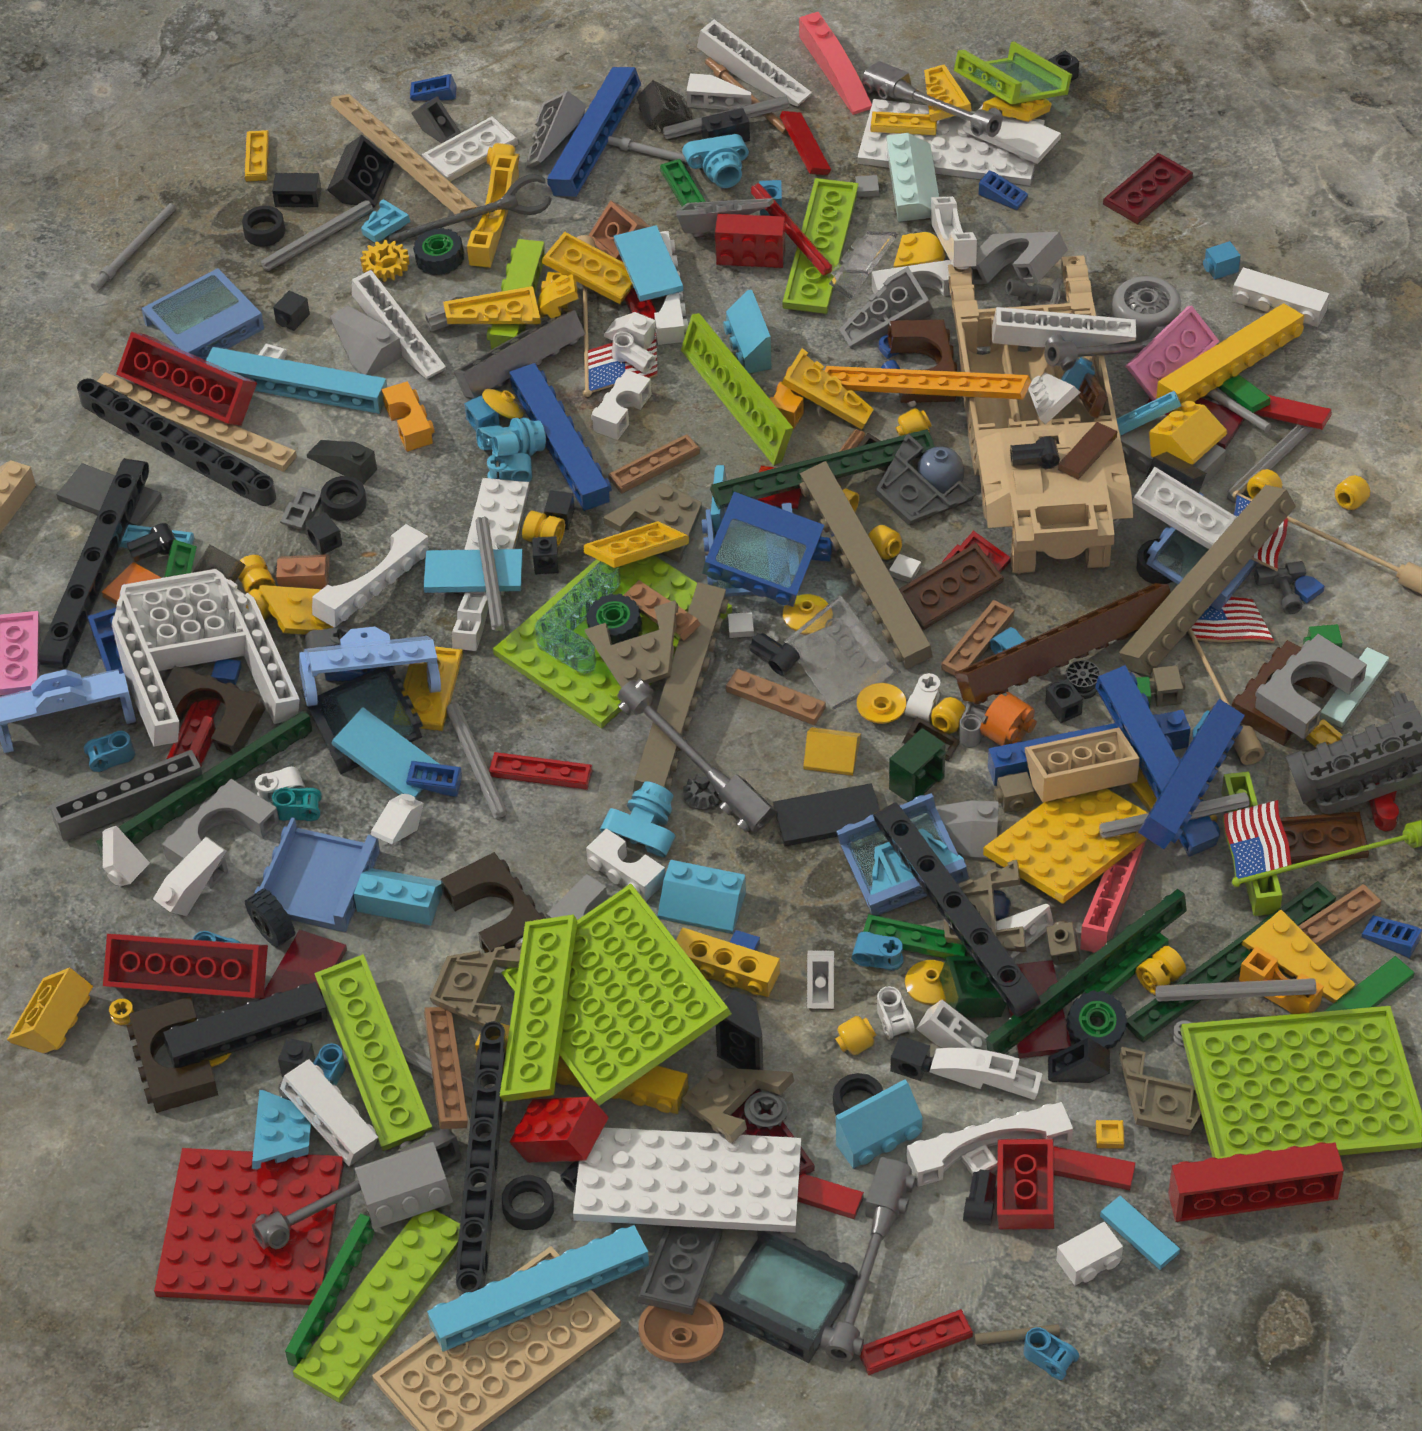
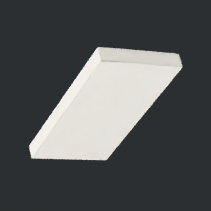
M1003 116L1001 129L996 136L990 137L982 134L978 138L1038 164L1061 139V133L1032 120L1027 122ZM967 121L963 125V131L975 136L971 131V122Z
M491 116L422 154V158L451 182L487 162L488 149L493 147L495 143L516 146L518 145V139Z
M1154 467L1132 500V503L1207 549L1211 548L1237 518Z

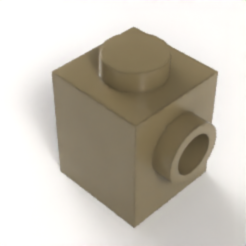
M1178 666L1153 668L1152 678L1149 679L1151 693H1154L1156 706L1181 704L1182 693L1185 690L1184 675L1179 674Z
M1027 772L1014 775L1008 774L998 778L997 788L994 789V797L998 804L1001 803L1004 813L1033 807L1034 789Z
M1059 921L1054 923L1053 926L1046 927L1050 955L1055 965L1081 960L1077 933L1072 922Z

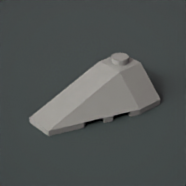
M565 91L543 102L535 122L538 130L532 136L535 143L529 149L526 162L527 168L540 164L580 123L585 115L584 111L587 105L569 91Z
M773 198L686 203L676 211V216L684 234L691 233L692 236L697 237L703 236L705 232L716 228L717 214L750 215L769 207L774 203Z
M908 266L887 278L883 283L884 286L876 294L873 293L868 298V303L861 310H857L839 329L850 348L887 335L890 321L922 320L934 313L927 296Z
M346 306L330 316L336 333L342 341L343 348L347 352L350 363L358 373L372 376L402 358L400 338L386 325L350 306Z
M972 800L936 806L957 853L962 854L963 858L969 860L992 861L983 855V847L997 837V801ZM928 814L911 819L917 830L923 828L932 834L935 840H940Z

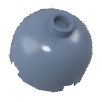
M942 446L933 447L927 450L919 459L917 472L940 493L948 491L959 480L963 481V462L954 450Z

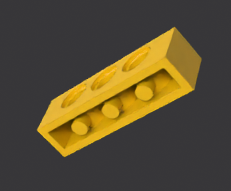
M682 927L676 939L677 943L705 979L716 980L729 987L746 990L753 995L769 997L780 974V958Z

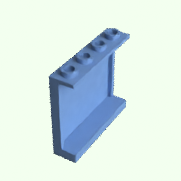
M291 817L288 826H285L282 830L281 842L279 846L274 848L272 862L270 866L265 868L263 882L260 887L256 888L255 893L264 888L270 891L293 921L346 932L356 910L354 892L360 875L374 868L380 854L378 838L368 834L365 843L300 829L296 826L295 818Z

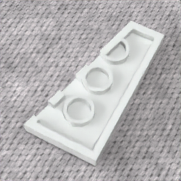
M1044 373L1041 377H1035L1028 388L1038 417L1045 425L1081 393L1075 386L1048 373Z

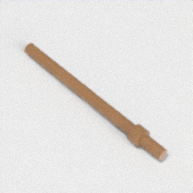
M711 57L705 60V64L714 71L713 73L717 78L745 89L729 74L728 69L723 65H719ZM751 94L752 104L760 102ZM773 113L762 115L782 134L786 135L788 133L783 122Z

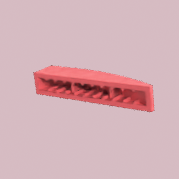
M815 12L799 17L800 39L852 115L870 110L872 103L855 68L820 13Z
M1146 840L1104 872L1082 924L1081 950L1096 953L1107 941L1113 939L1131 891Z

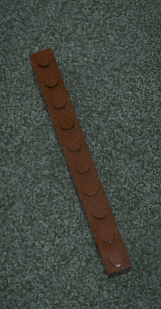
M1154 583L955 672L963 701L973 702L974 704L984 703L993 694H1004L1013 685H1024L1033 676L1040 677L1049 673V669L1053 667L1066 666L1069 664V660L1073 658L1086 657L1089 655V651L1093 649H1103L1108 647L1109 642L1113 640L1118 641L1128 638L1129 633L1137 632L1171 593L1169 584Z

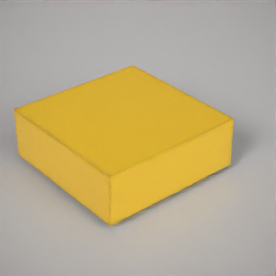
M1096 1120V1148L1124 1149L1123 1120Z

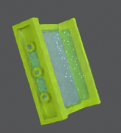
M1014 41L1010 44L1008 58L983 61L966 50H958L954 66L955 72L1010 104L1068 95L1072 77L1071 73Z

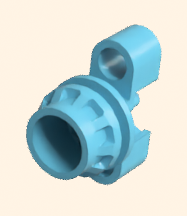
M738 134L690 141L682 149L688 165L693 169L703 168L710 181L721 188L733 187L740 181L742 177L741 161L749 153L745 142Z
M513 418L509 427L503 428L497 425L477 428L476 440L479 448L482 450L492 449V455L496 457L526 453L531 457L535 452L543 451L546 444L544 427L539 420L531 421L528 418Z
M645 781L641 789L635 791L632 799L627 803L631 814L610 808L600 827V831L603 832L607 828L622 839L624 837L630 839L632 844H637L638 842L646 845L645 848L649 853L666 857L676 836L670 830L658 825L667 824L668 816L672 812L671 802L674 795L656 783Z

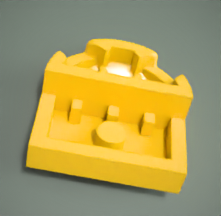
M929 232L902 235L893 267L898 268L944 261L946 253L940 240Z
M573 274L558 277L555 279V282L550 283L542 290L537 303L540 318H543L546 314L550 318L558 317L561 315L560 306L579 299L577 284Z

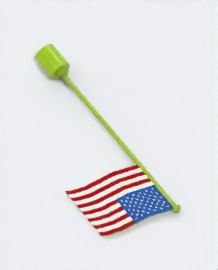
M1279 800L1226 813L1223 816L1224 834L1234 862L1235 877L1232 879L1234 887H1239L1240 884L1400 841H1405L1411 848L1422 846V820L1407 823L1402 836L1292 865L1289 842L1279 816Z

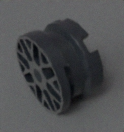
M1085 660L1075 661L1070 664L1066 669V679H1069L1081 697L1089 699L1096 695L1097 689L1095 686L1098 676H1100L1099 668L1094 663Z

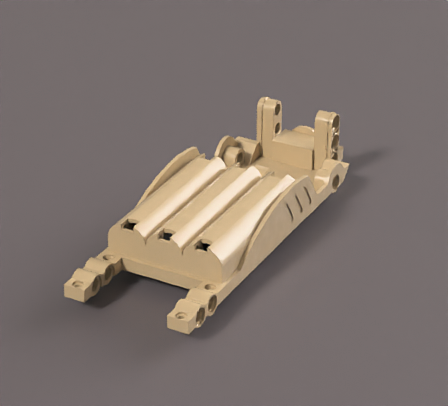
M1084 255L1061 257V270L1067 303L1005 308L1096 316ZM952 264L948 265L949 290L959 343L961 372L1029 375L1031 381L1037 376L1041 377L1044 373H1048L1061 379L1065 371L1060 366H1050L1046 362L1044 356L1045 347H1031V351L1020 352L1018 351V345L992 343V324L996 308L978 309L977 300H975L974 296L975 287L972 285L971 266L968 269H958L953 267ZM989 346V354H977V347ZM1104 355L1084 357L1093 363L1092 366L1095 368L1094 376L1108 397L1098 418L1090 416L1078 395L1046 425L1038 417L1029 390H1027L1024 399L964 397L975 476L980 475L984 518L987 519L988 528L1012 526L1011 567L1013 574L1017 573L1019 575L1021 573L1035 572L1036 550L1037 552L1044 551L1048 556L1055 559L1074 558L1085 550L1087 569L1110 567L1111 545H1114L1115 536L1113 519L1133 518L1130 481L1127 474ZM1096 422L1117 431V438L1079 480L1059 471L1058 465L1050 469L1042 468L1039 464L1011 465L1010 445L1033 444L1041 437L1050 436L1056 440L1061 461Z

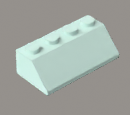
M910 133L886 135L887 156L898 222L931 218V197H939L931 144Z

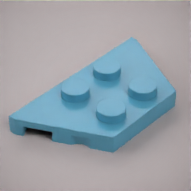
M925 829L918 830L944 866L963 859L962 856H957L951 852L943 842L935 840L932 834ZM889 842L875 847V863L872 872L873 883L870 895L914 878Z
M259 1090L252 1169L261 1168V1163L275 1159L276 1163H280L292 1157L297 1158L309 1154L311 1123L292 1101L264 1090Z

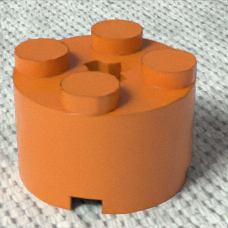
M1006 692L1007 696L999 695L992 702L985 713V716L988 717L986 725L981 723L980 733L999 746L1022 742L1025 734L1031 733L1037 723L1033 719L1035 714L1034 708L1010 692Z

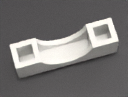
M950 260L908 266L921 287H929L937 290L943 296H950L948 265L952 264ZM907 266L872 271L873 293L876 294L884 286L883 283L887 278Z

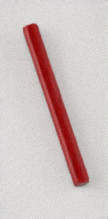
M757 183L751 187V194L756 199L772 198L761 184ZM775 200L769 207L764 208L770 216L785 217V233L822 275L826 276L832 272L830 262Z

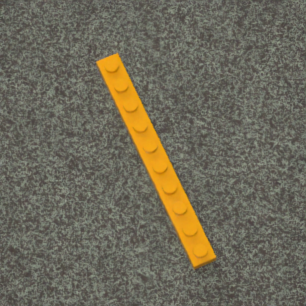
M826 366L824 370L831 377L836 376L841 380V385L846 390L863 392L1024 399L1032 382L1029 375L839 366Z

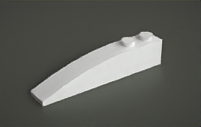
M715 19L700 30L697 48L744 82L775 98L787 96L789 103L797 107L811 96L812 92Z
M372 270L352 279V296L367 316L386 325L400 338L402 357L426 379L446 370L444 363Z
M996 307L992 324V343L1046 347V341L1055 335H1061L1064 341H1072L1076 347L1129 342L1136 340V319Z

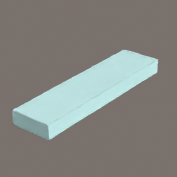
M1367 647L1359 660L1367 664L1364 681L1351 694H1347L1337 688L1322 709L1320 718L1342 728L1388 664V656Z

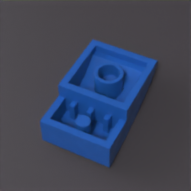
M116 607L89 615L88 622L105 670L119 669L120 674L124 673L112 628Z

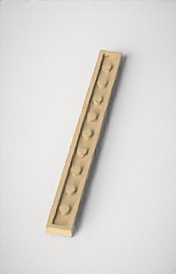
M350 94L332 97L331 105L399 164L417 182L424 186L428 192L450 209L454 215L478 207Z
M105 372L97 380L99 383L120 392L205 440L282 472H285L297 457L296 450L233 424H227Z

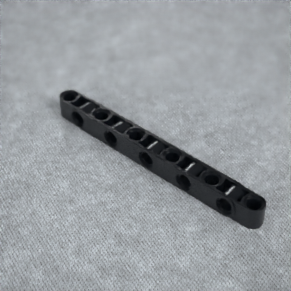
M86 378L77 384L81 406L106 422L258 505L269 506L276 501L272 477L258 470L253 465L94 379Z
M125 458L121 461L39 654L40 665L62 669L68 667L87 624L88 616L93 610L121 540L140 499L149 475L148 462Z
M894 802L874 813L873 818L880 831L1012 1013L1019 1017L1040 1005L1041 1001L1035 989L900 805Z
M496 1021L488 1022L482 1027L479 1049L477 1051L457 1250L456 1286L459 1296L466 1292H474L484 1288L488 1271L503 1113V1100L500 1097V1089L507 1049L504 1027ZM493 1036H499L496 1040H489ZM488 1084H494L492 1088H484ZM483 1133H490L487 1137H479ZM477 1183H486L482 1187H474ZM473 1233H481L477 1238H469ZM468 1284L476 1285L471 1290L464 1289Z

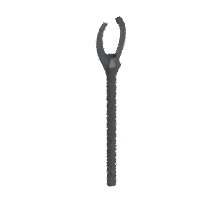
M536 174L523 176L515 181L506 194L498 201L388 235L390 242H399L424 234V232L431 229H440L496 210L505 209L523 215L539 214L551 204L552 199L550 196L540 205L527 207L518 205L515 194L521 187L530 182L546 183V179Z

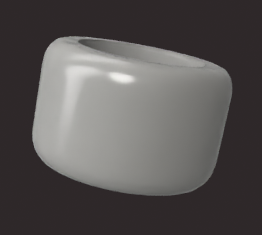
M1140 276L1129 279L1117 288L1112 299L1111 317L1136 319V340L1122 342L1124 344H1137L1148 340L1156 327L1169 325L1181 313L1179 293L1170 283L1157 277Z

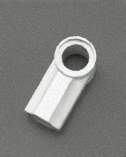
M623 331L616 333L613 337L612 357L618 362H628L641 372L647 373L655 363L656 356L633 342L634 339L630 333Z

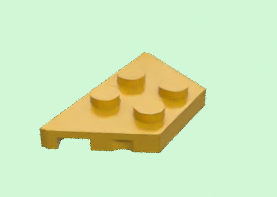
M1027 83L1022 84L1020 93L1023 95L1038 93ZM996 96L983 102L982 110L988 111L991 108L1002 110V116L1029 122L1050 112L1052 103L1045 98L1010 104Z
M260 585L258 593L260 597L264 596L269 604L268 609L272 616L277 619L278 626L283 633L306 635L312 630L334 628L312 615V597L322 589Z

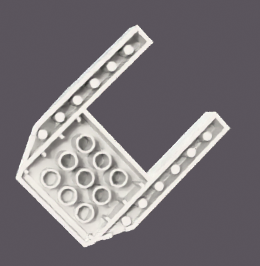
M212 569L122 585L115 616L112 620V628L126 681L153 747L178 742L179 720L158 672L173 669L174 666L184 667L244 656L273 723L286 722L298 714L299 696L254 597L249 593L244 594L238 590L237 584L226 579L220 571Z

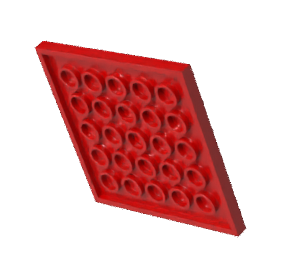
M182 1148L154 1289L155 1296L310 1305L326 1277L338 1202L290 1226L289 1240L280 1249H274L271 1246L263 1249L253 1233L252 1224L255 1223L256 1218L261 1214L271 1215L278 1211L287 1216L340 1189L344 1167L343 1157L308 1154L297 1158L292 1157L280 1163H276L275 1159L262 1162L261 1168L252 1169L253 1151Z

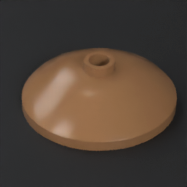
M700 1298L693 1315L649 1305L643 1311L638 1325L639 1337L643 1346L654 1356L673 1363H690L709 1356L720 1345L724 1330L723 1320L719 1312L710 1303Z

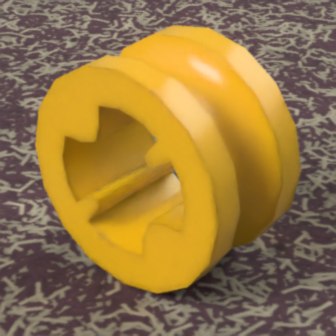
M117 999L109 1006L111 1019L115 1024L126 1025L131 1022L129 1014L133 1013L134 1010L129 1000ZM123 1009L127 1011L125 1014H122ZM121 1010V1015H118L117 1011Z

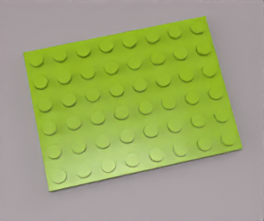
M655 555L616 568L596 559L493 648V654L602 729L622 711L618 706L621 700L617 697L621 686L585 633V629H588L586 618L588 608L592 606L595 600L600 599L602 596H608L609 594L624 595L640 580L668 600H675L680 608L688 612L697 582ZM728 603L726 613H721L720 615L721 619L724 620L728 614L732 613V605ZM640 613L642 629L638 634L639 636L659 630L657 623ZM675 635L673 639V658L679 642V638Z
M631 883L577 921L559 1055L588 1096L600 1106L732 1014ZM508 967L501 973L515 992L518 968Z
M1391 1006L1186 1023L1181 1025L1180 1031L1212 1157L1219 1159L1232 1157L1235 1154L1248 1155L1259 1153L1263 1150H1283L1291 1146H1312L1319 1142H1336L1339 1156L1422 1148V1110Z

